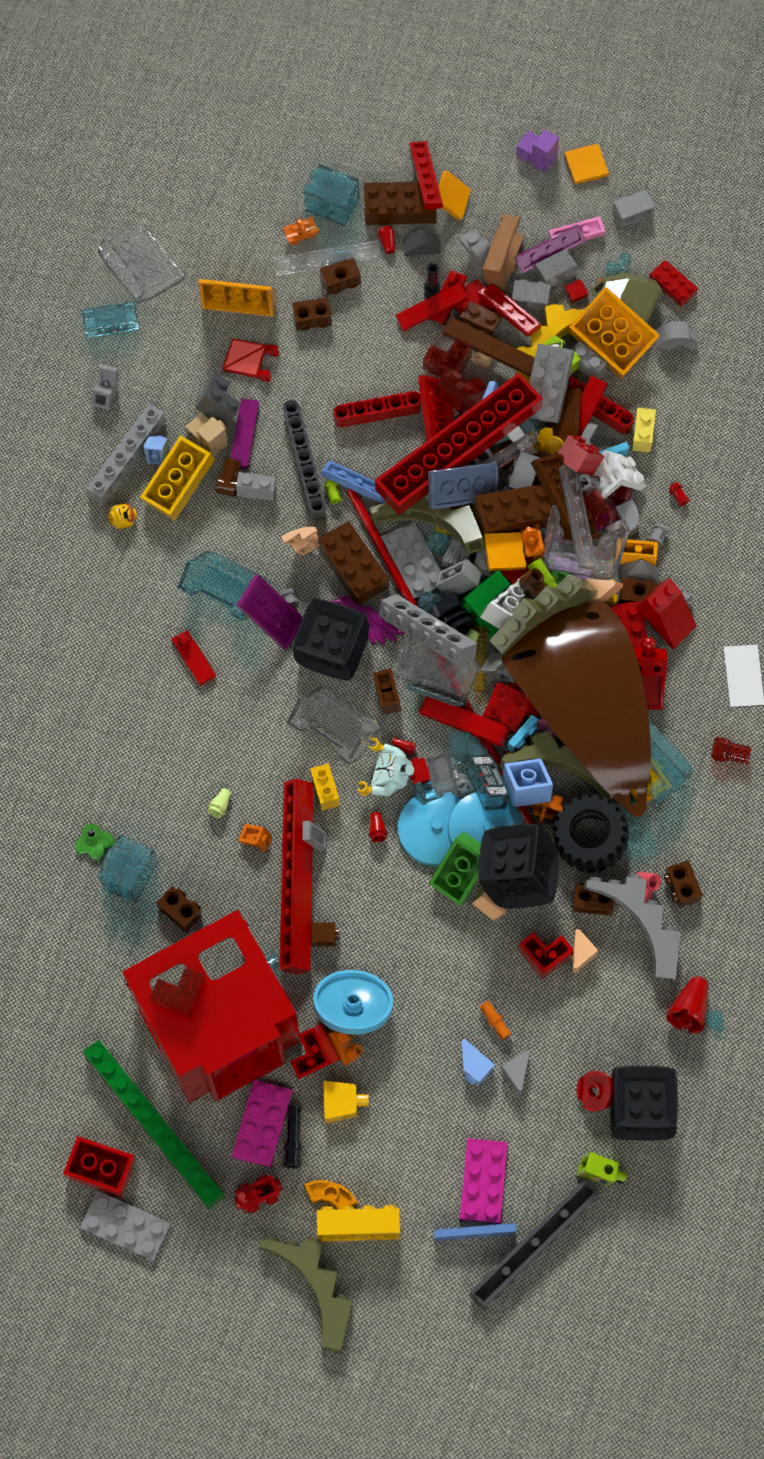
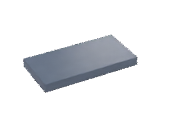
M498 463L428 471L429 509L473 504L476 495L498 492Z

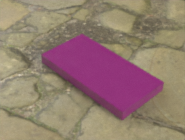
M256 574L236 605L284 650H287L303 619V616L260 575Z

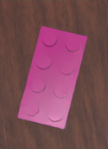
M254 1080L231 1156L232 1158L271 1169L293 1090Z
M467 1138L460 1220L500 1224L508 1142Z

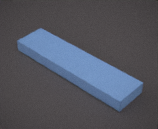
M330 460L321 472V476L376 502L386 503L375 490V481Z
M516 1224L437 1229L434 1231V1241L516 1235Z

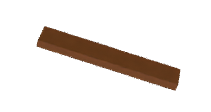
M451 317L443 330V335L531 377L535 357Z

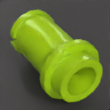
M327 480L324 483V489L327 490L330 503L337 504L341 502L342 499L337 488L338 483Z

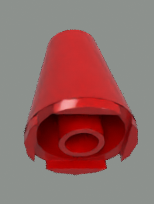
M701 976L692 977L667 1010L666 1020L676 1029L681 1031L682 1028L689 1029L688 1033H699L703 1030L709 984L705 978Z

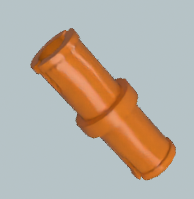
M489 1000L479 1007L489 1021L488 1025L494 1028L501 1041L512 1034L502 1021L503 1017L501 1014L498 1015Z

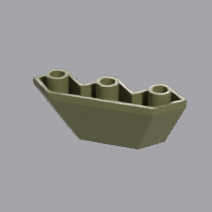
M626 272L605 277L590 289L596 298L607 287L646 323L662 291L656 280Z

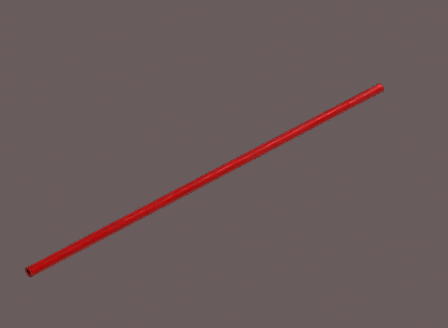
M348 489L346 493L400 594L404 599L418 607L357 492ZM430 649L456 698L463 700L458 701L461 708L475 713L447 659ZM479 739L487 756L492 757L494 761L492 765L495 766L494 769H497L502 780L503 773L499 768L501 760L493 745ZM525 806L517 807L524 824H535Z

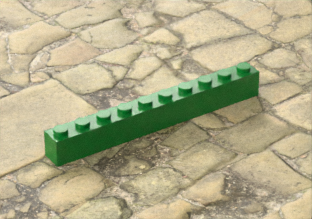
M98 1039L84 1050L83 1053L86 1059L205 1207L210 1210L225 1197L222 1191Z

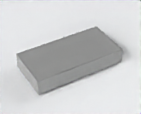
M303 821V841L319 851L326 850V831L310 821Z

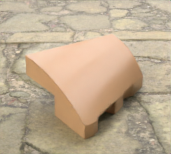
M316 527L299 528L281 536L284 543L291 545L295 553L302 556L319 546L316 534L318 530Z

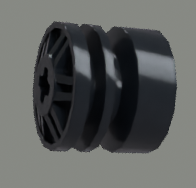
M457 595L443 598L427 612L463 635L475 625L474 618L470 616L467 610H463V603Z

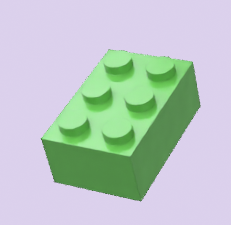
M465 832L457 836L428 884L459 906L465 903L479 883L478 865L481 843Z

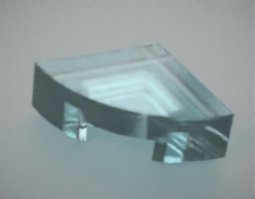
M721 1010L706 1013L705 1024L709 1028L716 1031H725Z

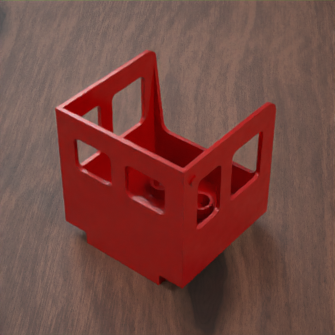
M239 910L224 916L122 971L132 1000L188 1103L209 1092L214 1101L217 1102L286 1064L284 1051L301 1042L298 1037L300 1033L296 1011L249 930L247 921L243 919ZM228 938L234 939L245 958V963L216 980L210 979L199 960V954ZM177 965H185L197 986L196 990L168 1006H162L150 986V981Z

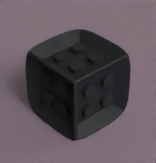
M313 598L304 613L295 638L293 655L296 662L309 670L333 678L351 680L359 665L370 629L368 618L352 608L327 600Z
M517 824L486 830L481 840L478 875L480 885L488 897L497 906L509 909L542 906L553 902L557 892L559 857L557 848L546 831L535 824Z
M622 1066L614 1068L611 1077L614 1079V1099L610 1107L612 1137L622 1140L643 1141L674 1138L677 1132L676 1125L678 1119L676 1069L664 1066Z

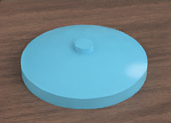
M431 790L418 794L404 806L398 820V836L403 849L410 857L428 866L440 865L451 846L447 829L448 820L454 807L462 800L460 797L447 791Z
M487 791L476 792L464 797L452 810L448 820V837L452 845L455 838L465 832L481 843L482 836L486 830L501 826L524 824V821L517 807H513L512 802L502 795H489Z
M343 970L328 975L317 985L313 996V1008L318 1019L334 1031L351 1035L366 1034L379 1029L388 1021L392 1013L393 996L386 983L377 976L359 970Z

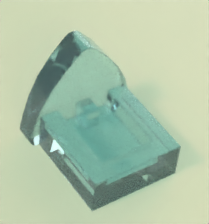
M435 780L422 785L420 782L413 785V794L422 805H426L444 796L442 788Z

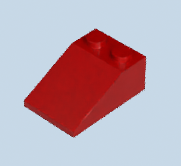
M670 578L658 584L636 606L672 650L696 627L683 593Z

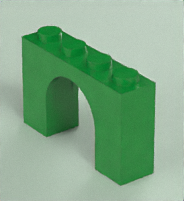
M499 570L494 572L461 600L464 610H467L475 617V623L480 628L483 627L486 630V636L489 640L499 629L480 617L489 603L510 585Z

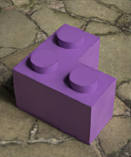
M545 129L539 136L528 130L517 145L516 155L521 160L531 163L536 169L547 172L558 157L559 137Z

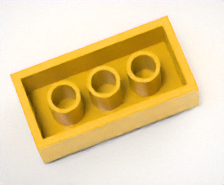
M180 435L140 498L148 506L176 521L215 461L214 457L210 452Z
M372 1205L362 1206V1209H354V1206H343L342 1210H334V1207H321V1210H317L318 1240L320 1242L400 1240L399 1208H395V1205H384L383 1208L375 1209V1206Z

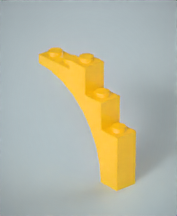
M551 304L545 306L546 326L541 325V329L529 336L530 347L521 346L516 349L535 357L538 344L545 343L554 335L561 338L568 334V327L585 309H569L564 311L563 305ZM515 370L516 374L520 373L522 377L528 383H530L531 377Z

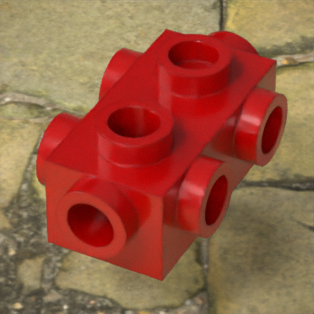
M265 1174L258 1177L255 1183L240 1185L238 1190L235 1191L237 1197L234 1198L237 1209L242 1208L244 1213L248 1211L249 1214L260 1210L259 1206L267 1203L269 1206L278 1202V1197L281 1196L280 1191L283 1190L279 1179L274 1180L273 1175L268 1176ZM270 1188L272 1191L269 1194H265L264 1190Z

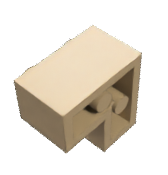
M201 413L185 426L187 435L199 447L210 452L213 457L228 445L226 427L223 422L217 421L214 417H206Z

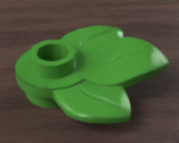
M87 824L83 827L82 836L77 840L75 847L78 855L87 852L93 860L99 862L103 856L104 848H114L115 842L109 832L101 831L96 824ZM89 830L95 831V835L93 837L88 836L87 833Z

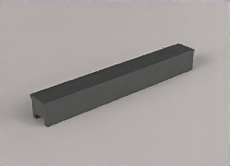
M584 1179L470 1291L469 1296L484 1310L599 1197L600 1193Z

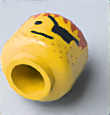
M127 503L114 505L111 511L108 512L109 523L116 529L132 527L134 520L137 519L135 508L132 509Z

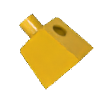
M324 1081L325 1123L357 1117V1107L369 1106L368 1094L356 1095V1085Z

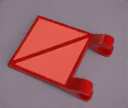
M232 338L222 371L269 382L271 379L270 371L260 370L265 353L273 357L278 356V346Z

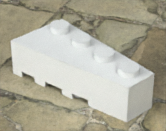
M518 579L514 585L508 587L504 593H501L495 600L489 603L480 618L500 629L513 615L512 611L524 598L532 600L533 598L529 592L524 591L520 587V579Z

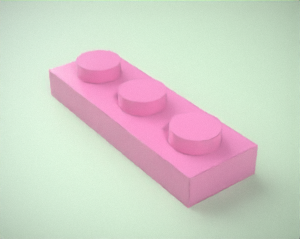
M599 216L551 229L548 234L551 238L577 224L580 226L585 240L603 236L606 231Z

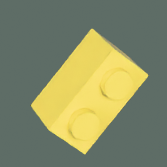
M637 408L632 451L651 452L656 410Z

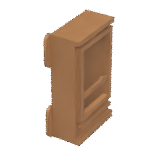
M502 214V223H499L482 269L487 286L493 283L497 288L505 291L511 273L516 271L517 264L514 256L519 254L524 235L516 234L521 221L520 216Z

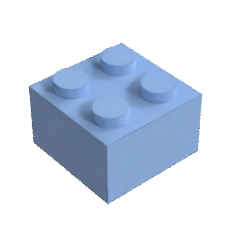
M541 758L504 764L502 782L509 793L508 795L513 807L551 802L553 784Z

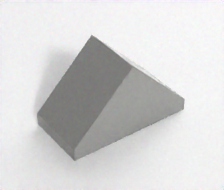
M530 1051L523 1052L502 1066V1072L517 1094H522Z

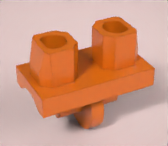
M313 216L304 220L299 218L296 220V223L283 227V232L290 245L298 244L299 241L306 238L311 239L320 233Z
M535 524L533 527L520 529L527 558L532 556L533 560L544 557L543 552H545L539 525Z
M554 795L551 802L528 805V807L535 809L533 815L539 816V823H543L544 818L552 820L553 815L556 816L559 811H563V797Z
M337 1031L329 1033L344 1066L353 1062L363 1053L361 1045H353L351 1038L354 1035Z

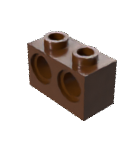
M328 297L292 303L296 331H306L316 327L325 328L332 325Z
M392 669L374 672L373 678L383 715L402 711Z
M689 860L666 868L664 879L667 886H671L672 900L678 904L679 908L702 900L703 894ZM681 873L684 878L677 879L674 877V874ZM687 890L691 896L684 897L681 891Z
M584 882L575 885L573 912L612 916L613 899L608 898L609 901L603 903L598 898L604 895L583 890ZM586 894L589 899L583 901L579 898V895Z
M171 886L156 902L157 908L187 933L202 917L201 907L194 900L190 902L185 898L187 895L180 888L176 890ZM173 898L178 900V903L175 905L168 904L169 900ZM186 911L193 912L189 918H185L182 915Z

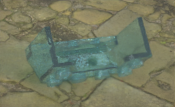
M205 551L187 561L177 588L183 590L182 592L189 596L202 592L209 599L222 602L223 606L230 608L229 613L233 619L244 621L249 617L236 605L254 575L259 574L215 552ZM261 576L269 585H271V582L268 579Z
M649 720L651 738L650 767L660 777L650 788L651 796L657 801L652 806L655 810L693 775V767Z

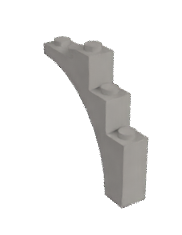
M630 874L629 877L624 879L623 884L619 880H609V883L601 882L602 879L597 877H590V880L584 881L583 890L600 893L613 899L636 919L645 933L650 946L653 961V978L676 979L680 932L675 931L674 927L664 926L661 929L663 905H658L657 901L647 900L644 903L646 879H641L640 875Z

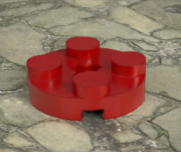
M589 1071L584 1077H581L577 1083L576 1094L578 1100H581L583 1103L582 1106L586 1110L593 1112L610 1108L614 1099V1079L602 1071ZM596 1087L598 1088L597 1096L593 1092V1088Z

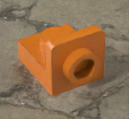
M245 824L238 841L241 844L257 847L262 852H266L271 843L272 834L264 827Z

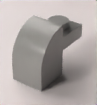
M474 229L461 237L460 243L470 254V263L481 275L483 274L482 268L491 246Z
M670 322L655 330L660 335L656 340L658 347L669 351L679 345L690 349L698 347L697 331L689 328V323Z
M104 364L99 366L97 384L92 390L91 406L109 410L118 390V368Z
M633 500L615 507L619 521L605 526L604 535L607 540L617 539L623 533L629 539L635 534L639 522V512Z

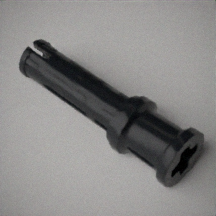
M430 263L426 267L425 300L438 294L440 290L438 266L434 263Z
M296 1105L288 1106L287 1143H285L283 1148L285 1150L283 1167L291 1169L301 1167V1163H299V1153L302 1150L301 1144H299L301 1107Z

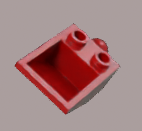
M646 637L641 641V648H633L642 676L648 710H663L667 650L656 648L655 640L651 637Z

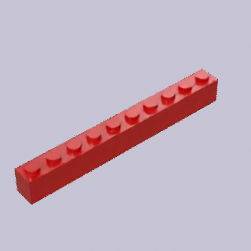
M295 778L283 783L279 971L298 975L309 972L311 965L313 847L303 841V821L313 823L314 783Z

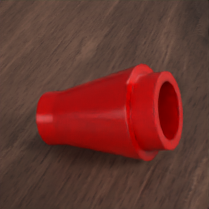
M392 226L379 228L377 236L385 250V254L394 253L396 251L395 230L392 229Z
M380 812L371 813L368 836L372 842H383L386 840L388 832Z

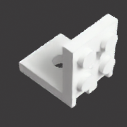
M606 450L602 453L605 457L594 475H589L590 477L596 476L600 478V488L595 493H590L586 490L584 494L590 507L595 508L621 485L640 491L647 486L643 481V475L635 467L636 463L631 457Z

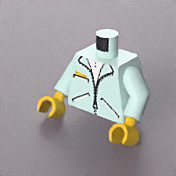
M371 738L377 744L374 747L369 746V748L374 752L380 750L382 752L378 756L371 787L365 781H360L358 785L364 789H357L361 796H367L369 793L378 796H390L396 790L406 786L408 776L414 773V767L411 761L406 759V754L402 750L386 743L382 745L378 739Z

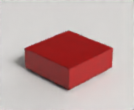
M581 279L564 286L572 303L588 297L589 293Z

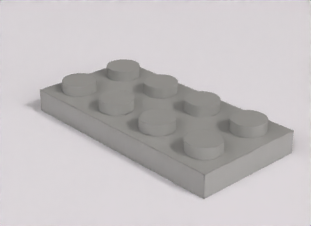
M538 344L529 384L543 398L542 409L530 418L559 424L574 350Z
M411 522L381 536L414 600L439 590L436 583L441 570L415 522Z
M97 1191L80 1229L154 1262L171 1223Z

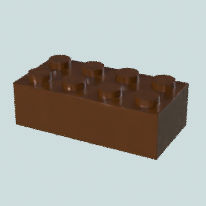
M418 181L364 183L365 225L436 223L437 209H424Z
M542 484L476 495L472 504L482 537L484 534L521 532L520 529L533 527L535 524H538L540 529L553 527L557 518L556 511Z
M350 521L318 538V549L355 603L360 605L389 588V578Z

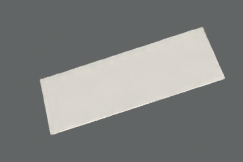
M758 645L724 647L730 707L764 705Z

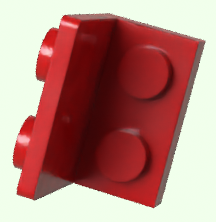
M498 682L482 717L500 723L517 733L522 727V720L531 702L524 693Z

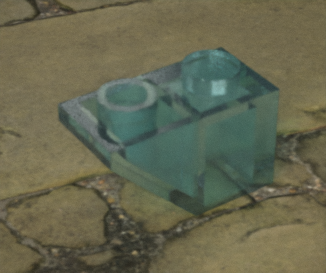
M449 732V760H453L455 763H462L464 761H473L471 757L488 756V750L469 732Z

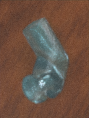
M623 253L621 254V259L617 262H606V271H623L630 265V255Z

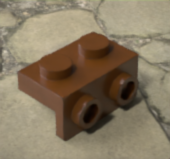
M473 302L468 303L460 316L461 322L492 337L502 320L501 315Z

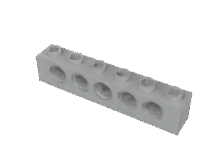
M148 404L87 486L86 491L89 499L103 507L145 452L144 444L148 437H155L166 423L163 411Z
M398 594L381 600L380 618L458 666L475 660L477 649L475 641Z

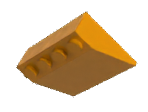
M204 279L198 280L202 309L274 316L276 289L273 287Z
M607 287L596 296L567 330L575 339L582 341V344L588 346L590 350H593V353L596 352V355L604 359V362H607V367L621 380L660 337L652 327Z

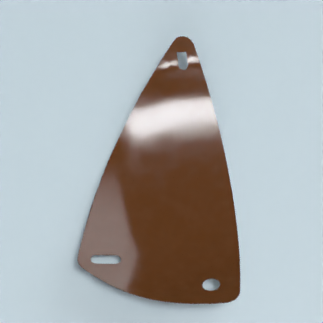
M591 602L562 610L550 616L524 635L506 654L502 655V663L542 718L588 772L630 814L640 817L645 813L647 806L646 795L651 765V738L644 685L631 640L620 619L603 602ZM588 612H595L599 615V618L590 620L585 615ZM528 650L536 651L534 656L517 661L512 659L514 654ZM631 789L637 790L638 803L631 804L629 794Z

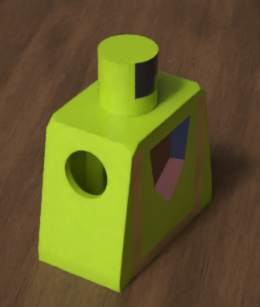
M589 1152L581 1158L576 1177L609 1186L614 1182L624 1185L627 1173L618 1170V1162Z

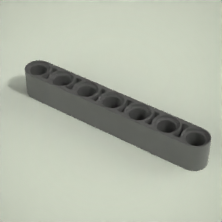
M288 400L283 405L284 419L308 511L312 519L321 520L326 515L325 500L301 409L297 401ZM295 410V412L289 413L288 411ZM299 426L298 429H293L292 427ZM298 442H303L304 444H303V445H297L296 443H298ZM302 458L308 459L307 461H301ZM307 474L313 475L310 478L305 477ZM313 490L317 491V493L310 494L309 492ZM315 507H321V508H322V509L319 510V511L314 510Z

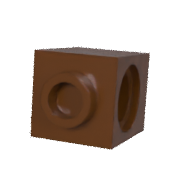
M335 922L311 923L312 947L336 946V940L340 938L339 928L335 927Z

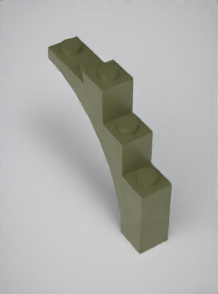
M424 496L399 516L387 503L370 508L374 525L399 520L420 521L437 526L451 534L462 545L467 555L485 549L482 534L469 505L452 511L450 507L429 509V500L427 501Z
M568 574L556 588L546 586L534 600L524 598L512 611L513 615L489 641L501 654H506L515 643L538 624L564 609L588 603L598 591L586 579Z
M549 730L536 732L532 735L529 745L523 746L516 753H508L502 757L499 766L502 773L506 763L541 758L545 767L562 770L574 775L587 783L602 799L606 797L610 799L612 804L617 802L588 772L565 744L560 748L558 747Z
M273 1237L261 1239L260 1250L274 1254L289 1262L311 1285L322 1313L323 1332L321 1349L342 1353L352 1309V1301H349V1297L337 1295V1298L333 1297L338 1273L334 1272V1268L327 1266L319 1269L323 1244L315 1238L303 1239L301 1247H298L297 1243L286 1241V1244L279 1243L278 1239Z

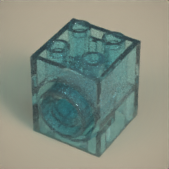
M319 164L317 170L314 169L311 174L310 183L306 184L303 190L306 211L345 226L359 200V179Z
M119 835L115 844L107 852L98 874L103 890L110 894L115 892L127 902L132 900L137 903L158 864L156 853L142 844Z

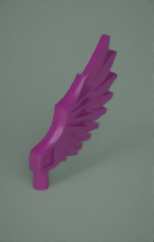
M342 596L339 599L330 601L359 611L368 618L370 625L368 638L372 644H376L375 640L384 645L385 641L382 637L396 642L397 638L392 634H405V632L380 618L372 606H360L350 596Z

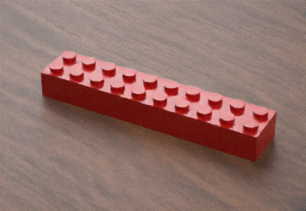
M517 373L376 478L375 490L399 516L429 493L428 471L465 467L541 410L543 398L520 373Z

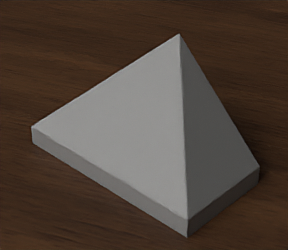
M643 559L623 564L621 566L620 583L622 578L632 577L638 581L645 582L651 580L658 584L659 568Z

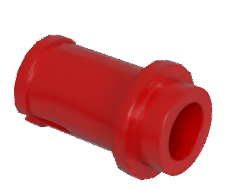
M675 482L669 486V493L673 494L679 506L682 507L689 503L690 500L684 493L682 484Z
M396 737L392 740L391 746L399 748L407 753V755L414 754L416 743H413L412 740L408 742Z

